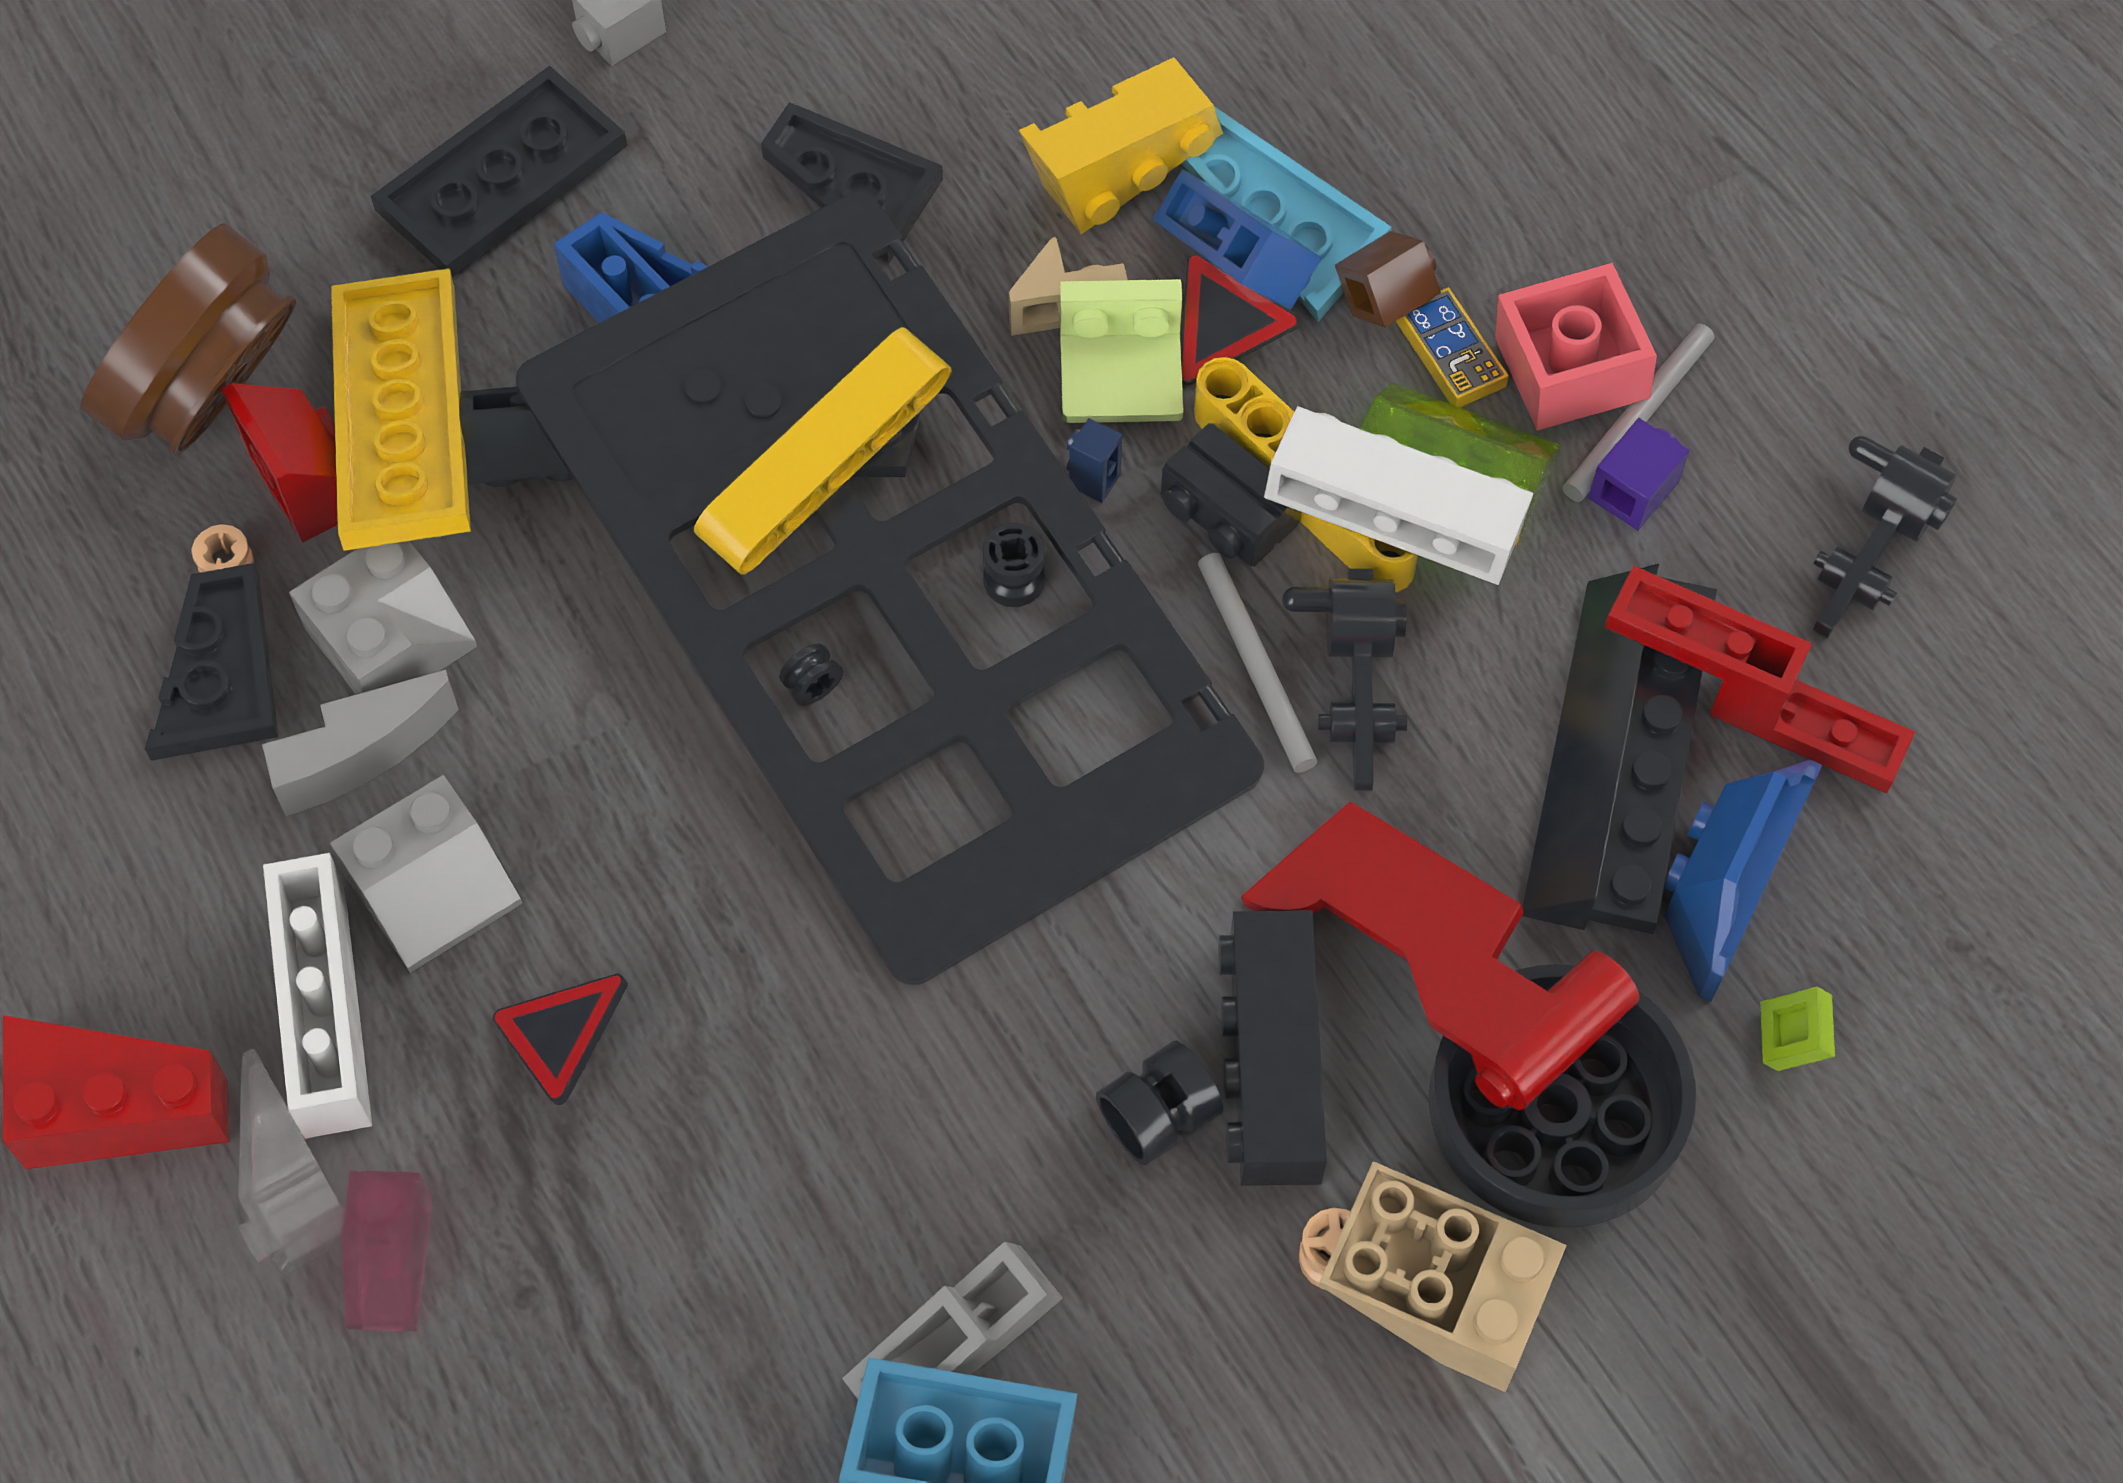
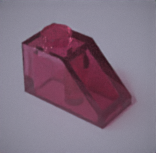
M350 1171L341 1234L345 1324L348 1329L417 1331L433 1199L419 1172Z

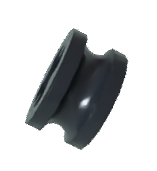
M812 644L801 649L785 663L780 671V681L786 688H794L792 695L800 705H810L821 700L842 679L844 671L837 661H829L830 653L823 644Z

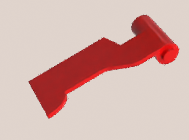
M1351 801L1241 896L1243 904L1254 911L1313 910L1314 914L1324 907L1404 958L1410 966L1429 1025L1472 1054L1479 1073L1475 1077L1478 1088L1489 1101L1500 1108H1505L1509 1105L1515 1109L1523 1110L1639 1001L1638 989L1628 973L1612 958L1598 951H1591L1548 991L1498 961V957L1524 913L1521 903Z

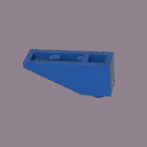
M1184 169L1179 173L1153 218L1155 222L1240 284L1290 310L1301 292L1310 282L1311 276L1322 258L1290 235Z

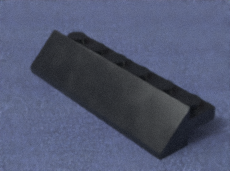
M1659 564L1640 569L1657 575ZM1630 571L1588 581L1522 905L1524 911L1522 916L1585 930L1588 920L1653 934L1658 923L1703 670L1605 628L1608 615ZM1664 578L1714 601L1716 599L1717 589Z

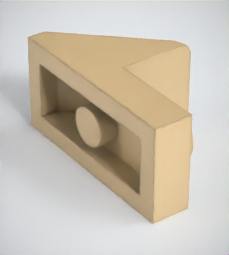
M1052 237L1009 291V328L1011 336L1060 328V281L1128 280L1124 263L1110 266L1091 265L1079 271L1065 273L1057 238Z

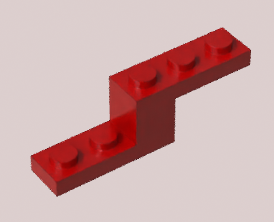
M1633 565L1608 615L1605 628L1723 679L1709 714L1710 716L1884 793H1888L1915 731L1797 680L1812 646L1811 642Z

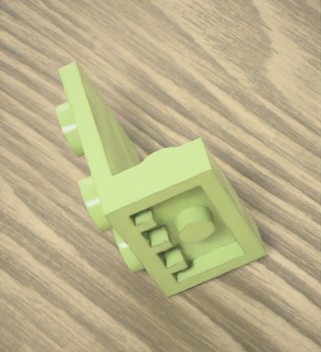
M1181 279L1060 281L1062 415L1064 422L1086 423L1088 418L1096 422L1180 421L1183 418L1180 349Z

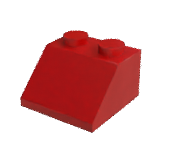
M231 383L221 388L248 456L301 542L304 543L337 526L335 423L327 409L321 406L314 410L301 389Z

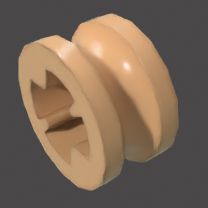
M220 524L207 528L197 536L192 546L193 560L198 566L199 573L254 563L253 553L248 546L246 537L241 530L231 525ZM231 548L234 557L226 563H222L221 558H217L215 564L212 555L220 549H224L225 553L229 554Z

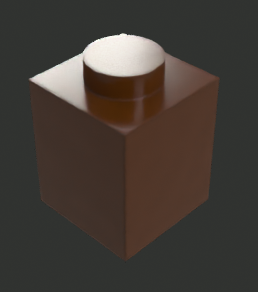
M1389 231L1335 264L1352 316L1382 327L1389 326L1441 293L1434 274L1436 261L1431 250L1424 244V241Z

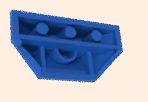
M1807 760L1727 783L1715 806L1703 801L1687 835L1697 840L1698 843L1690 858L1680 853L1677 854L1664 884V889L1673 893L1664 916L1699 997L1712 1002L1822 767L1821 764Z

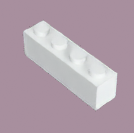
M1297 406L1271 462L1264 498L1499 585L1522 529L1533 493L1517 487L1506 479L1483 475L1459 466L1449 458L1426 454L1399 444L1389 436L1372 434L1342 423L1332 415L1315 413Z
M330 853L264 864L288 1111L305 1139L371 1127L372 1119L345 885Z

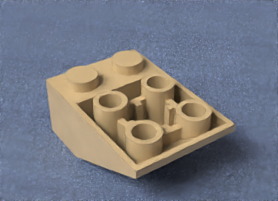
M1373 1161L1320 1279L1319 1286L1440 1364L1506 1392L1567 1245Z

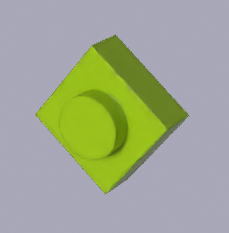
M1813 987L1760 1002L1763 1064L1776 1071H1781L1835 1057L1832 994L1819 987Z

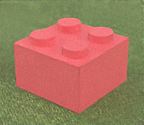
M1613 263L1498 295L1495 340L1536 431L1651 398L1657 355Z

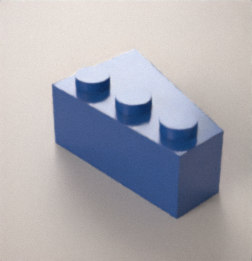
M603 212L554 243L563 286L598 323L708 267L698 261H695L692 265L666 252L663 243Z

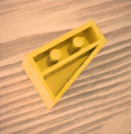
M1174 57L1112 86L1114 97L1093 107L1087 108L1082 101L1067 107L1065 115L1068 118L1040 131L1036 124L1033 123L1019 130L1043 187L1081 235L1094 225L1108 222L1116 215L1122 205L1140 192L1149 191L1157 187L1165 179L1167 173L1188 158L1197 157L1206 152L1212 146L1215 139L1223 134L1213 103Z

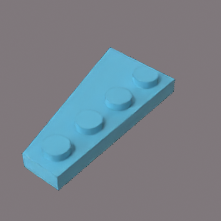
M1215 107L1223 134L1215 139L1212 146L1206 152L1197 157H1190L1181 164L1194 176L1279 228L1322 257L1311 276L1310 282L1298 297L1299 301L1319 322L1344 293L1335 264L1389 231H1392V227Z

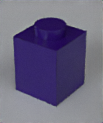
M1638 418L1597 466L1588 499L1639 531L1679 483L1690 450L1681 445L1670 432L1661 428H1655L1641 418Z

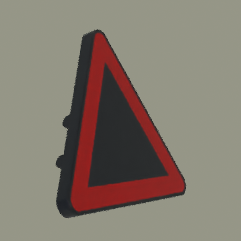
M1199 254L1190 255L1187 259L1181 347L1182 381L1188 385L1195 383L1199 369L1206 362L1214 358L1226 357L1239 360L1296 330L1300 323L1298 316L1277 302L1240 284Z
M616 973L500 1008L494 1013L493 1022L555 1105H562L567 1102L628 986L626 979L621 974Z

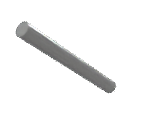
M1696 324L1654 374L1651 398L1630 404L1562 486L1563 492L1568 498L1581 502L1590 492L1599 463L1638 418L1645 422L1649 420L1713 342L1715 336L1709 327L1704 324Z
M1211 553L1199 560L1198 566L1294 771L1296 773L1305 772L1317 764V758L1219 553Z

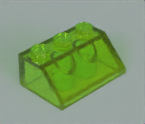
M1393 382L1375 396L1360 428L1372 434L1389 436L1399 444L1426 454L1449 458L1457 465L1483 475L1506 479L1517 487L1532 492L1533 496L1515 546H1518L1561 448L1560 444Z

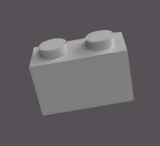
M444 775L330 842L344 876L410 973L522 904L521 898L478 823Z

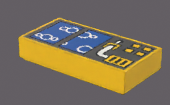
M1449 287L1441 290L1439 295L1396 321L1454 410L1506 388L1508 374Z

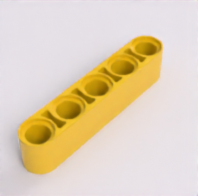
M901 327L895 330L707 506L694 526V533L741 575L752 571L940 392L950 377L951 367L908 329Z
M1222 357L1206 362L1199 369L1196 379L1194 404L1196 422L1201 429L1208 423H1213L1270 468L1294 411L1245 365L1237 360ZM1215 395H1225L1231 398L1221 399L1215 397ZM1265 433L1270 434L1273 437L1263 438L1256 436L1255 434ZM1301 512L1300 522L1349 569H1373V579H1393L1396 593L1407 588L1413 581L1418 555ZM1392 551L1399 554L1400 557L1391 558L1384 556L1380 552Z

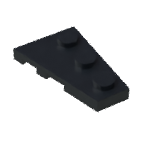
M791 102L787 104L761 143L763 158L821 208L851 193H865L875 198L903 237L902 241L905 240L943 180L942 165ZM889 251L880 256V258L889 265L894 254L892 251Z
M254 563L191 574L174 638L177 646L169 677H164L159 694L161 708L155 729H150L145 751L151 761L279 737L260 578Z

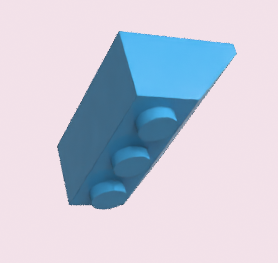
M868 1357L839 1483H1064L1077 1393Z

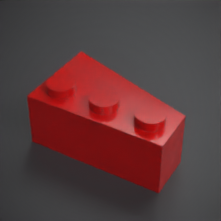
M3 1015V1143L26 1170L230 1142L228 1080L209 1050Z

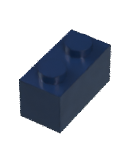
M1088 418L1082 429H1076L1069 438L1067 450L1070 451V458L1066 469L1069 471V477L1079 492L1103 503L1121 475L1122 434Z

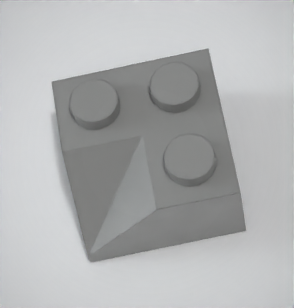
M410 541L356 549L289 592L304 629L356 695L439 672L477 647L474 637L433 570Z

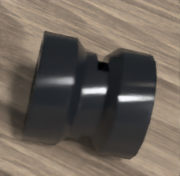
M1007 523L997 526L992 530L983 543V580L987 594L996 603L1006 607H1021L1030 604L1039 597L1044 588V543L1041 536L1032 527L1021 523Z

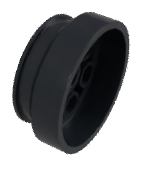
M1537 965L1516 970V972L1548 991L1574 965ZM1638 991V1003L1523 1110L1515 1109L1509 1105L1505 1108H1485L1479 1105L1471 1095L1472 1092L1480 1090L1475 1081V1077L1479 1073L1472 1054L1445 1036L1442 1037L1430 1077L1429 1111L1431 1124L1438 1145L1448 1164L1474 1194L1492 1207L1519 1220L1548 1227L1574 1228L1600 1224L1618 1218L1638 1207L1659 1189L1677 1162L1690 1134L1695 1116L1696 1082L1693 1066L1681 1036L1662 1010L1647 996ZM1587 1059L1599 1060L1610 1069L1612 1075L1607 1077L1593 1076L1584 1069L1581 1061ZM1545 1104L1556 1105L1566 1112L1570 1121L1552 1123L1540 1114L1538 1107ZM1610 1119L1625 1121L1633 1128L1636 1136L1628 1139L1619 1138L1608 1130L1605 1121ZM1502 1150L1516 1152L1524 1159L1527 1167L1521 1170L1506 1169L1497 1162L1494 1154ZM1568 1165L1580 1166L1589 1172L1593 1183L1586 1186L1573 1184L1566 1179L1561 1168Z

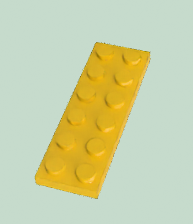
M450 269L331 286L338 534L343 550L470 532L466 454L460 420L461 380L455 290Z

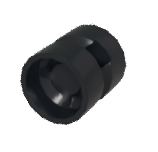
M1177 1040L1170 1042L1143 1060L1141 1075L1131 1071L1126 1072L1096 1092V1100L1106 1123L1124 1149L1141 1165L1149 1164L1177 1145V1131L1182 1130L1188 1134L1194 1133L1222 1114L1224 1108L1221 1096L1206 1069L1196 1056ZM1157 1090H1159V1091L1161 1092V1094L1163 1095L1164 1099H1165L1166 1102L1169 1104V1106L1172 1108V1110H1169V1108L1167 1107V1105L1165 1104L1164 1100H1163L1162 1097L1159 1095V1093L1157 1092Z

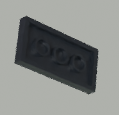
M549 65L371 195L375 211L439 270L450 269L453 277L628 146L624 130Z

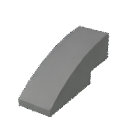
M446 670L321 704L325 727L262 744L272 788L285 815L289 816L327 803L368 783L400 763L430 739L459 710Z
M1004 1241L956 1286L942 1287L842 1379L858 1399L868 1357L971 1375L1032 1326L1063 1297L1021 1245Z

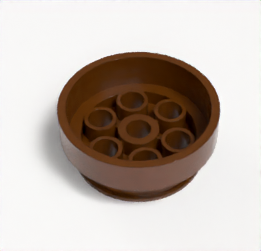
M225 223L216 226L203 236L163 278L118 336L90 380L81 400V410L124 441L145 438L154 432L171 445L169 450L175 456L187 450L227 406L221 388L231 383H246L279 337L295 309L296 299L292 296L283 298L267 286L270 278L267 254Z

